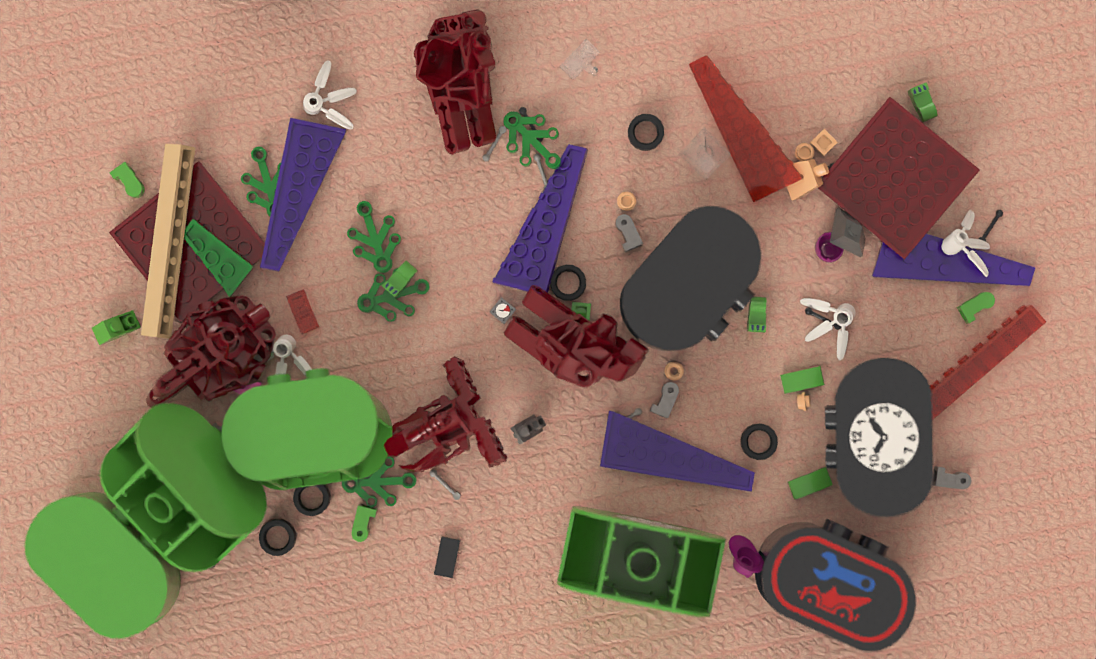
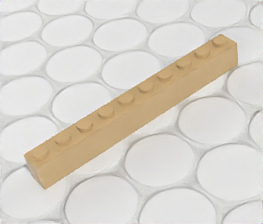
M165 144L141 335L170 339L172 335L195 147L181 144Z

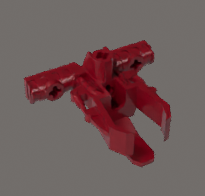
M454 356L443 364V367L446 369L447 381L457 394L456 398L450 400L449 397L441 395L440 398L432 401L430 404L418 407L416 412L406 419L394 423L392 426L393 436L388 438L384 444L388 456L397 457L407 450L431 439L437 446L414 465H399L401 469L410 472H424L440 464L445 465L453 457L470 450L469 437L473 435L476 436L478 450L486 462H488L489 468L507 461L508 457L503 452L504 448L499 437L495 434V428H492L491 419L486 420L484 416L479 417L474 406L481 397L479 394L477 395V388L472 384L473 380L468 369L464 366V360ZM441 405L432 412L426 411V409ZM458 444L460 447L447 457L446 455L452 451L450 446Z

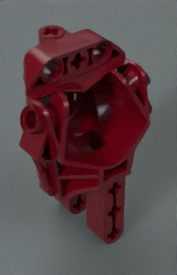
M479 9L436 19L429 31L428 40L418 42L414 50L416 78L427 86L435 115L438 114L445 149L452 155L467 151L470 148L469 133L471 141L476 147L492 144L496 140V131L490 107L493 103L489 72L495 69L496 61L491 51V38L486 31L489 30V26H486V15Z
M531 285L522 300V304L550 325L545 326L540 332L522 318L513 316L504 331V335L540 361L541 365L553 373L556 378L583 388H588L594 383L599 382L602 377L622 382L635 375L649 348L633 337L626 342L623 338L617 336V321L610 315L602 314L598 320L592 323L581 314H576L536 285ZM585 371L589 374L583 376L580 374V372Z
M242 295L222 298L216 303L215 301L203 302L198 305L199 310L189 312L178 330H175L164 345L165 352L163 354L174 368L156 381L146 397L147 405L152 408L156 405L164 404L188 386L201 401L205 399L212 401L215 398L227 395L228 392L244 389L250 382L251 377L258 380L266 367L265 364L271 357L276 337V331L268 322L270 313L263 304L255 306L247 296ZM237 304H243L245 310L238 308ZM220 328H224V329L218 331V333H214L216 330H218V329H220ZM261 333L267 334L269 340L264 339ZM223 335H229L232 341H227ZM238 340V347L235 351L230 353V350H232L236 346ZM213 342H215L216 346L221 350V352L216 349ZM256 353L263 359L262 361L254 359Z

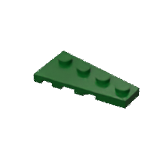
M192 219L185 228L184 239L201 258L207 269L211 271L217 282L221 284L227 295L231 297L254 266L195 219Z

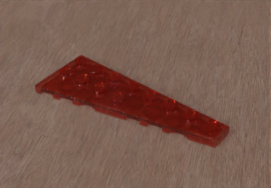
M706 55L690 63L689 66L753 203L804 179L803 175L793 166V162L782 152V148L770 137V133L754 113L750 112L742 98H739L731 84H728L720 74L721 72L711 59Z

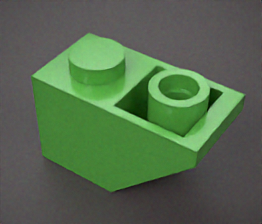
M132 310L104 320L92 327V330L99 345L129 334L141 328Z

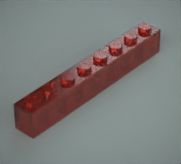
M1023 304L1015 311L1017 314L1012 319L1008 317L1001 323L1003 327L998 331L995 329L986 336L988 339L983 344L981 342L976 344L969 356L966 354L957 361L959 364L954 369L950 367L943 373L944 377L940 381L936 379L929 385L932 395V420L1046 323L1045 319L1032 304L1027 306Z

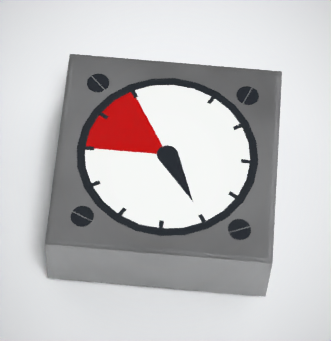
M501 297L490 313L505 324L516 309Z

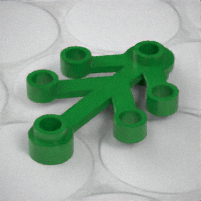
M511 111L504 117V125L509 129V142L506 146L508 152L514 154L519 149L516 143L518 131L522 135V156L520 157L522 166L528 167L532 163L530 157L531 144L545 158V163L550 169L559 168L561 165L559 155L550 153L536 139L550 138L551 140H556L559 137V131L554 127L548 130H527L523 125L536 124L539 127L544 126L546 123L545 117L542 114H537L535 117H522L518 112ZM542 117L543 122L537 123V118ZM511 118H516L514 124L510 123ZM556 131V135L551 137L550 132ZM515 144V150L511 151L509 149L510 145ZM555 157L556 162L551 164L549 162L550 158ZM524 158H529V162L527 164H524L522 162Z
M255 147L251 152V157L254 161L258 162L264 183L254 179L249 173H244L241 176V181L245 185H251L268 195L269 201L260 198L256 192L250 191L246 198L250 203H256L266 208L267 214L270 217L281 162L278 164V170L271 181L265 161L267 159V152L262 147ZM258 152L263 153V157L260 159L256 156ZM250 176V181L244 182V177ZM251 194L256 195V199L253 201L249 199Z
M362 201L357 205V212L360 216L364 217L370 237L360 233L356 228L348 229L347 236L352 240L356 239L373 247L376 255L366 252L362 246H356L353 249V254L358 258L362 257L372 262L378 272L386 273L392 268L391 255L396 245L401 243V237L396 233L390 235V243L383 253L381 245L390 227L395 225V219L390 215L385 216L383 225L377 235L371 217L372 205L367 201ZM364 206L369 208L367 213L362 212ZM388 218H391L393 220L392 224L390 225L386 224V220ZM352 230L356 231L355 237L350 236ZM394 236H398L399 238L398 242L396 243L392 242V238ZM358 248L362 249L361 255L356 254ZM382 260L387 262L385 267L380 266Z
M377 274L374 277V283L368 294L361 295L358 298L357 305L362 312L369 313L374 311L384 316L387 321L393 322L397 318L396 313L392 310L387 311L377 304L386 302L403 311L406 316H413L415 308L412 305H406L398 301L396 298L413 293L426 294L430 289V285L426 280L419 279L413 286L404 288L396 298L386 289L382 295L375 296L380 285H383L386 281V277L383 274ZM378 276L383 277L384 280L382 283L377 282L376 279ZM421 283H424L426 286L423 291L418 288ZM370 300V306L365 307L364 301ZM407 307H411L413 309V312L411 314L406 313ZM390 312L394 314V318L392 320H389L387 318V315Z
M388 456L387 459L392 460L391 465L388 466L384 463L370 478L354 480L355 485L353 487L348 485V481H343L342 488L348 493L356 492L366 501L368 507H374L377 504V498L374 495H369L362 488L369 486L385 500L386 505L393 506L397 501L395 495L389 494L381 486L403 485L405 488H412L415 486L417 479L410 472L405 473L402 477L380 478L395 463L394 458ZM411 477L413 479L412 483H406L405 478ZM393 497L394 503H388L387 498ZM374 498L375 504L370 505L368 499Z

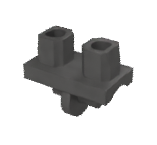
M532 415L510 429L514 432L513 436L518 439L520 445L543 431L542 427L546 426V423L541 415L538 417Z

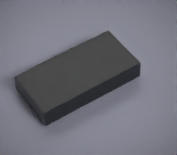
M441 536L434 575L453 578L460 540Z

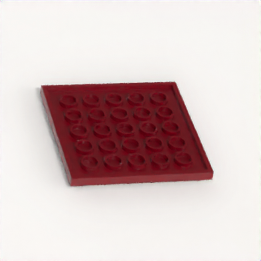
M889 97L832 165L829 173L822 177L823 185L818 187V189L905 260L977 175L980 169L894 99Z
M200 161L195 163L192 170L185 228L192 219H195L251 265H255L262 259L265 242ZM159 193L109 232L147 281ZM185 239L183 241L174 315L181 323L189 312L198 310L199 304L211 300L224 289Z

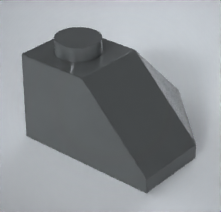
M837 208L830 243L862 257L866 240L862 225L846 211Z

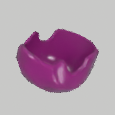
M832 232L822 234L815 243L816 255L828 263L837 261L844 249L830 243Z

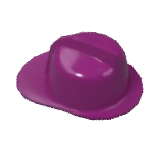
M741 535L731 537L729 549L734 557V569L746 578L751 577L754 573L761 572L764 560L753 543Z

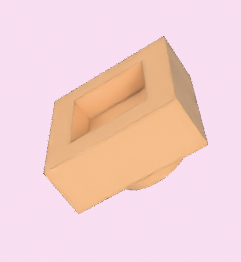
M825 129L810 142L822 156L838 143Z

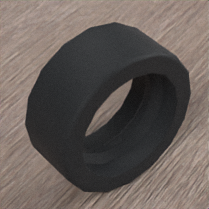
M652 114L636 116L628 128L630 143L636 149L642 151L655 149L662 142L664 136L662 122ZM649 121L656 126L657 136L653 142L641 143L636 139L635 128L640 122Z
M563 265L554 271L550 287L557 298L563 301H572L578 299L583 294L586 288V277L580 268L574 265ZM564 272H573L579 278L578 290L572 294L562 293L558 289L557 279Z
M761 423L748 426L743 431L740 439L744 453L756 460H765L771 457L778 445L775 431ZM754 431H764L770 437V446L763 453L753 452L748 446V438Z
M325 484L314 486L319 488L323 494V502L315 509H308L301 502V493L306 487L295 489L293 502L300 513L306 516H315L327 509L331 495L329 488Z
M274 519L267 522L259 533L261 548L272 556H281L288 553L296 542L294 527L283 519ZM274 526L285 528L289 534L288 543L283 548L275 549L266 540L268 530Z

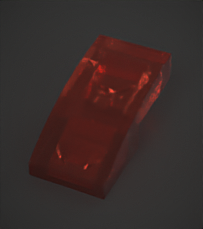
M304 289L286 296L301 334L319 327Z

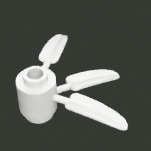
M327 60L322 65L316 78L315 93H308L304 97L303 108L310 115L323 111L328 119L347 129H353L352 122L332 108L327 110L322 107L324 102L334 103L348 98L357 92L355 88H345L330 92L327 98L322 99L318 93L320 88L325 87L331 70V61ZM309 101H315L317 103L315 105H311Z
M969 210L961 223L962 230L956 229L943 240L941 248L947 255H955L963 250L984 276L988 277L989 272L982 259L973 250L968 251L965 246L976 249H990L989 243L969 238L965 230L971 229L975 218V213Z
M812 298L801 299L800 303L807 307L826 313L829 311L835 312L833 321L829 322L826 320L806 335L805 341L810 342L833 329V324L837 323L839 326H842V330L838 331L837 358L842 360L846 352L849 335L845 327L853 321L856 314L855 308L851 304L844 303L835 309L830 307L831 304L829 302Z
M282 335L274 343L271 357L268 361L274 358V353L281 357L280 362H277L275 375L286 374L287 363H284V358L289 355L294 358V364L304 375L306 371L312 370L302 356L297 357L293 353L296 348V341L291 335ZM259 354L254 357L258 361L263 360Z

